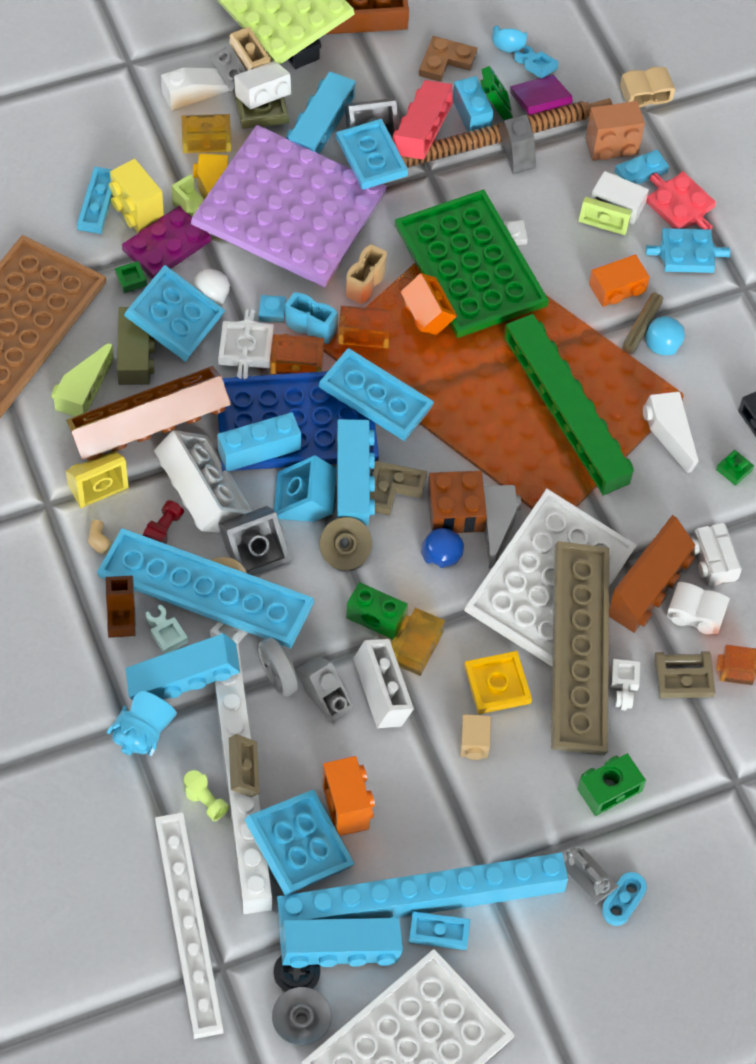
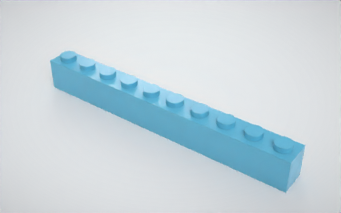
M555 853L295 893L287 896H277V912L280 930L284 920L401 918L412 916L413 912L433 913L565 892L568 876L563 854Z

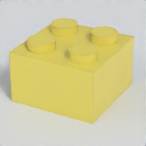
M136 159L110 171L111 204L117 212L120 211L123 214L125 222L130 228L133 227L139 233L164 216L162 190Z

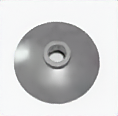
M297 987L290 989L277 999L273 1007L272 1022L275 1031L283 1040L293 1045L305 1046L319 1041L327 1033L331 1024V1008L328 1001L321 993L311 988ZM299 1016H305L307 1022L299 1024L296 1019Z

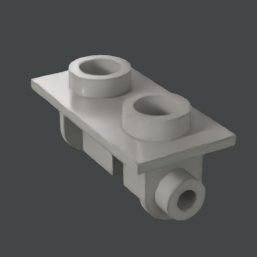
M229 44L210 58L232 92L235 90L234 76L246 72V69Z
M572 846L566 851L567 860L564 862L566 872L595 904L619 888L584 848L580 849Z

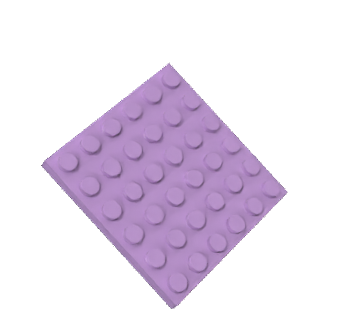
M256 125L193 215L191 224L325 288L384 196L387 186L380 184L362 190L352 169Z

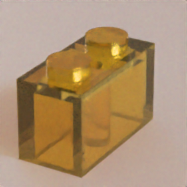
M230 114L181 116L183 153L231 152Z
M416 607L411 616L406 615L401 625L402 633L400 637H394L391 643L400 668L419 676L422 675L443 635L445 620Z

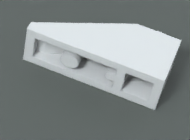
M180 68L161 75L162 95L171 111L230 91L217 68Z
M680 392L650 395L643 406L644 419L648 421L652 433L686 473L692 472L699 460Z

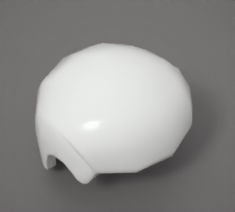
M204 269L195 276L192 286L219 306L224 304L225 298L229 294L230 284L228 278L218 270Z

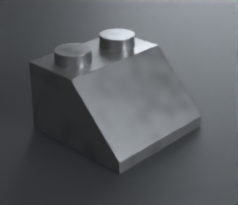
M390 98L345 104L347 129L382 119L393 140L395 130L398 131L399 129L396 100Z
M265 506L218 524L230 558L240 562L247 574L253 576L291 561L277 513L270 507Z

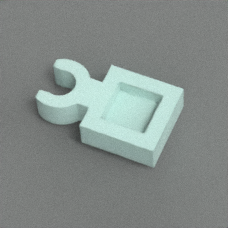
M162 605L158 606L160 616L157 618L152 617L149 611L145 613L147 623L154 627L151 629V635L163 654L172 652L188 643V637L175 617L167 620L166 609Z

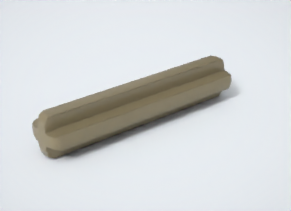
M654 292L648 298L623 343L622 349L625 352L635 353L662 304V295Z

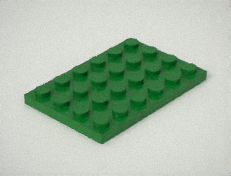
M484 189L395 219L394 226L419 271L437 278L457 314V317L449 323L457 338L548 306L549 299Z

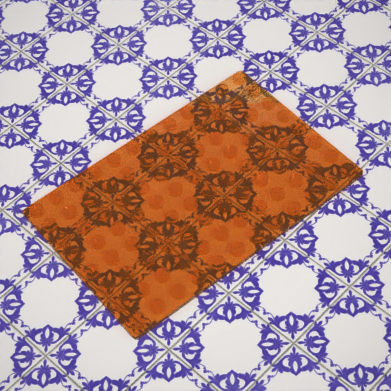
M416 263L409 267L344 326L329 344L324 345V352L335 361H338L349 348L434 401L432 408L419 424L479 470H482L484 474L499 485H515L516 495H520L521 502L531 509L534 508L546 489L578 507L597 486L505 341L506 324L534 314L538 322L541 321L543 323L546 335L550 341L553 340L556 343L559 355L562 360L568 362L571 374L580 381L587 399L593 401L596 413L600 419L603 418L605 420L608 432L612 438H616L619 442L621 452L625 458L652 432L648 421L643 417V406L649 396L680 392L548 296L549 303L547 307L460 338L456 337L449 324L437 335L422 332L415 325V318L406 308L405 300L401 294V291L421 273ZM680 392L681 398L683 400L684 395L682 392Z

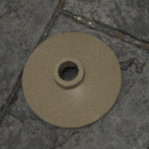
M340 517L325 526L320 536L319 548L323 559L330 566L339 570H352L361 566L369 557L372 549V538L368 528L361 521L351 517ZM346 538L348 540L347 546L340 547V540Z

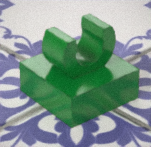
M734 449L717 465L716 470L736 486L753 471L754 465Z

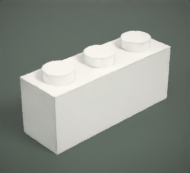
M365 640L353 660L376 727H402L414 708L390 640Z

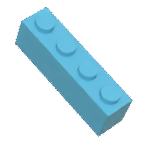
M330 71L326 78L321 79L315 96L312 95L309 98L305 112L299 114L296 126L288 131L286 139L320 154L344 116L345 104L352 103L355 98L356 81Z
M338 419L337 518L351 517L361 521L364 525H369L370 515H375V499H370V492L375 490V476H370V469H374L375 454L369 453V446H374V430H369V420Z
M224 633L125 668L128 694L132 700L139 691L149 692L163 700L177 698L181 693L202 689L207 684L225 681L231 676L240 673L237 645Z
M399 918L284 920L279 932L282 965H291L294 968H302L313 964H320L322 967H333L337 964H349L350 966L358 967L366 963H378L381 966H389L398 963L403 952Z

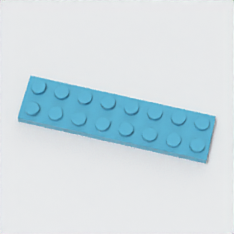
M121 528L97 571L98 576L105 580L106 577L133 575L135 591L264 639L271 637L288 648H292L315 603L313 597Z

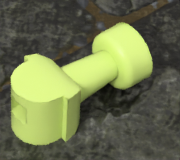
M196 770L185 774L184 789L186 798L194 802L201 801L207 806L206 814L212 821L222 818L230 806L222 798L216 800L209 791L206 775H202Z

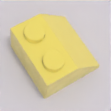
M116 451L102 453V456L95 460L75 464L65 471L67 485L80 509L129 488L126 460Z

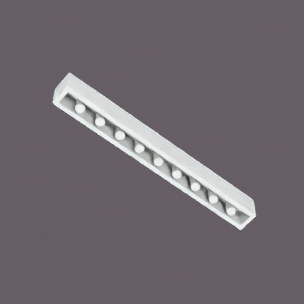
M233 640L237 645L240 673L231 676L228 680L216 681L214 686L243 914L272 911V893L268 863L244 821L250 814L260 811L259 796L256 795L251 798L231 791L229 737L238 734L251 739L238 640Z

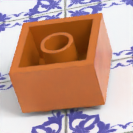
M357 756L323 763L322 788L332 823L339 836L369 830L370 819L374 818L372 807H375L371 790L366 791V770L364 765H359Z

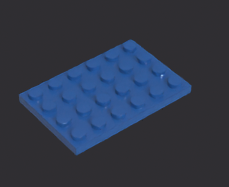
M328 371L248 376L246 379H243V377L242 379L238 377L222 378L231 405L226 406L225 411L218 413L219 433L293 412L301 432V450L231 471L290 467L314 455L329 464H337L338 419L369 420V430H374V446H369V453H374L375 461H379L375 422L319 388L321 379ZM222 462V471H225V467Z

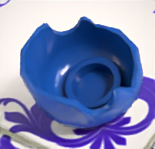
M437 528L431 531L421 546V554L427 564L434 563L440 568L455 565L463 556L464 551L462 538L459 534L447 528Z

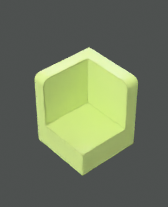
M190 174L171 185L172 204L175 207L180 206L192 217L204 201V198L195 190L194 177Z

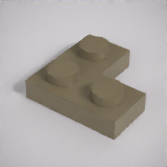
M376 461L372 475L375 476V490L370 492V499H375V512L391 515L396 493L422 498L427 471Z

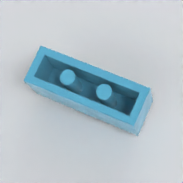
M293 412L217 434L218 452L226 472L301 450V432Z

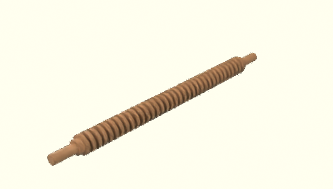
M608 98L590 104L579 101L578 103L575 102L527 116L534 134L535 132L538 133L558 126H564V124L567 125L586 120L590 114L591 107L612 105V100ZM502 123L464 132L456 136L453 135L450 138L445 137L438 141L434 140L424 160L401 157L406 167L409 168L412 165L417 166L418 163L424 164V162L428 163L430 160L435 161L436 159L439 160L464 153L465 151L468 152L471 149L476 150L483 146L487 147L502 142L498 131Z

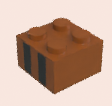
M482 470L429 473L428 499L431 531L437 528H447L456 533L484 532L487 514Z

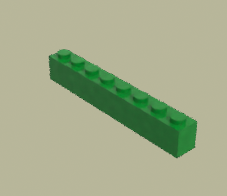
M534 314L506 324L505 341L602 496L630 485L634 472L631 461L624 457L619 442L616 438H612L608 432L605 420L599 418L593 401L587 399L580 381L571 374L568 362L562 360L556 343L553 340L550 341L546 335L543 323L541 321L538 322Z

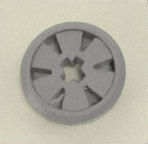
M271 637L259 642L258 655L261 664L276 691L285 697L297 692L298 678L281 644Z

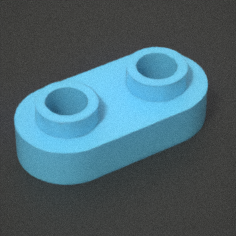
M628 872L622 875L616 883L619 888L609 894L604 901L602 916L607 923L614 926L625 924L643 899L647 884L645 879L638 873ZM633 887L636 892L629 893L626 888ZM618 909L621 914L614 915L611 910Z

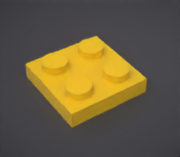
M518 651L464 662V669L478 715L531 704L532 697Z

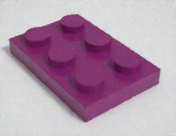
M178 206L124 242L122 250L134 262L139 261L142 270L153 279L164 265L172 269L210 243L211 235L207 231L192 225V217Z

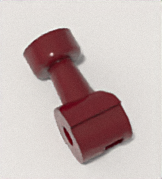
M171 500L166 501L161 509L163 516L159 521H150L142 536L167 544V531L172 521L180 520L184 513V509L178 503Z

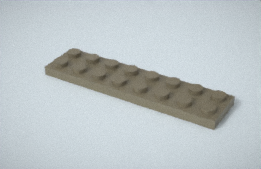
M557 541L554 555L551 749L606 755L608 752L609 548Z

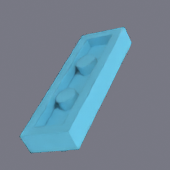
M94 167L77 222V230L102 234L111 204L112 192L109 183H111L110 171L113 169Z

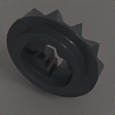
M282 956L277 959L273 974L275 983L283 992L297 987L313 989L317 986L320 978L319 964L300 968L301 972L305 973V975H300L299 980L295 983L293 975L288 974L294 971L295 968L291 965H282Z

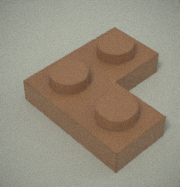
M433 36L420 66L419 76L441 82L448 65L470 71L478 48Z

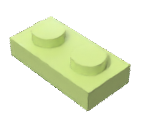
M585 197L578 222L626 235L632 210Z

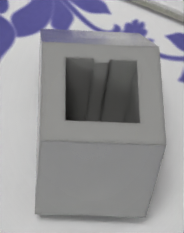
M316 656L295 670L306 693L330 722L335 721L354 708L331 661Z

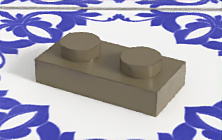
M235 734L229 737L231 791L252 798L259 794L257 741Z

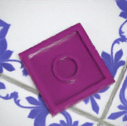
M554 75L510 86V94L528 115L573 103L570 92Z

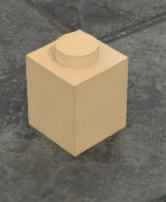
M463 714L460 757H467L471 760L488 758L491 716Z

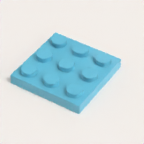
M164 265L127 309L124 316L186 362L222 317L225 310Z
M315 790L250 814L244 819L285 896L345 871L355 864Z

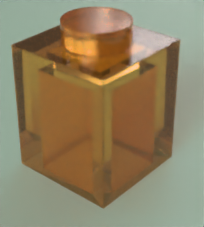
M725 645L723 654H718L716 661V670L720 671V681L753 685L756 677V648Z

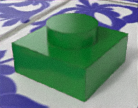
M139 261L115 268V275L123 293L147 286V279Z

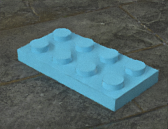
M349 348L319 383V388L403 441L409 437L430 411L434 403L428 397Z

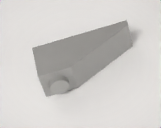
M515 485L484 486L487 514L485 540L488 568H493L515 522L516 512L521 511V497L516 495Z

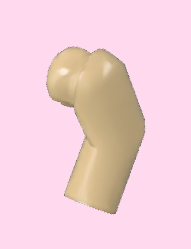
M93 520L90 525L88 543L98 553L107 555L113 542L103 535L104 523L100 520Z

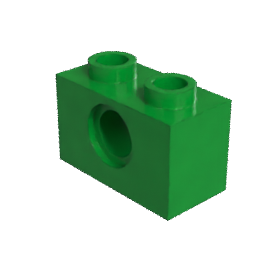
M359 582L347 602L346 619L395 640L407 619L408 604Z
M627 753L621 757L618 755L611 757L604 763V766L598 769L590 768L581 775L577 790L594 816H597L641 793L646 779ZM604 780H613L616 785H607Z

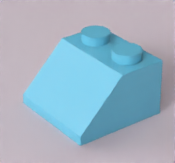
M314 455L277 473L274 511L277 513L278 519L315 522L333 514L337 468Z

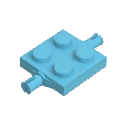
M662 228L661 246L646 245L645 249L646 256L655 255L661 257L664 262L665 272L714 273L715 257H730V247H715L712 241V232L709 229Z

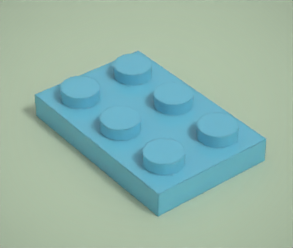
M382 119L336 132V139L362 190L408 176V169Z

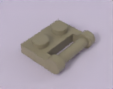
M701 651V654L665 655L664 652H655L654 661L659 698L714 697L716 692L710 651ZM701 665L702 668L666 669V666Z

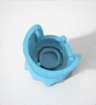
M139 691L133 698L130 711H127L128 707L123 706L120 714L108 729L107 734L113 732L114 743L121 746V752L126 755L148 753V755L152 756L157 748L160 733L175 718L177 713L163 699L149 692Z

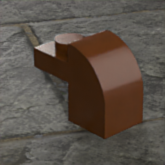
M133 575L106 577L108 638L136 636Z

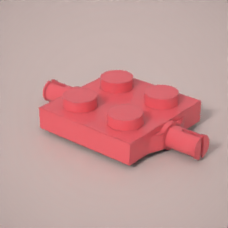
M684 171L668 181H664L658 173H654L649 180L658 189L647 197L646 203L673 229H686L696 224L701 229H712L713 225L704 216L715 208L716 201Z

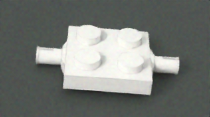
M249 309L245 310L244 320L237 322L223 321L218 365L238 366L237 377L242 379V372L243 379L248 377L249 367L270 368L274 324H262L254 321L255 311L253 309L250 311V316Z

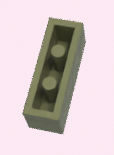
M119 307L118 384L149 385L150 374H154L155 371L154 359H150V353H155V339L150 338L148 333L124 316L129 307Z

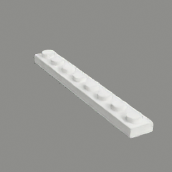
M182 812L155 817L194 1039L224 1033L184 814Z

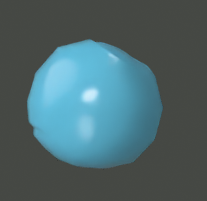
M499 26L493 27L492 41L500 51L506 53L517 52L525 46L527 32L523 33L516 29H500Z
M662 316L653 320L645 334L647 346L653 352L660 355L675 354L685 338V330L682 324L669 316Z

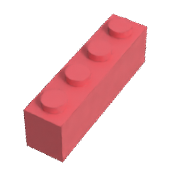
M425 80L421 88L417 89L413 103L409 104L406 116L402 117L398 131L395 130L393 134V142L401 156L425 159L453 105L452 84Z

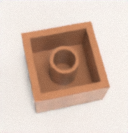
M638 101L591 107L585 139L592 161L639 154L645 122Z

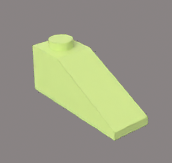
M107 343L66 373L60 384L54 386L52 399H54L55 410L72 416L88 412L114 360L112 344Z

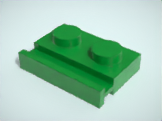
M490 66L481 69L483 79L480 80L484 93L503 120L513 118L510 112L512 109L508 91Z

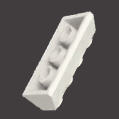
M172 430L154 450L159 459V464L167 472L172 486L177 489L182 498L183 505L189 510L194 518L196 527L201 531L220 533L219 523L253 511L230 472L222 471L221 457L207 435Z

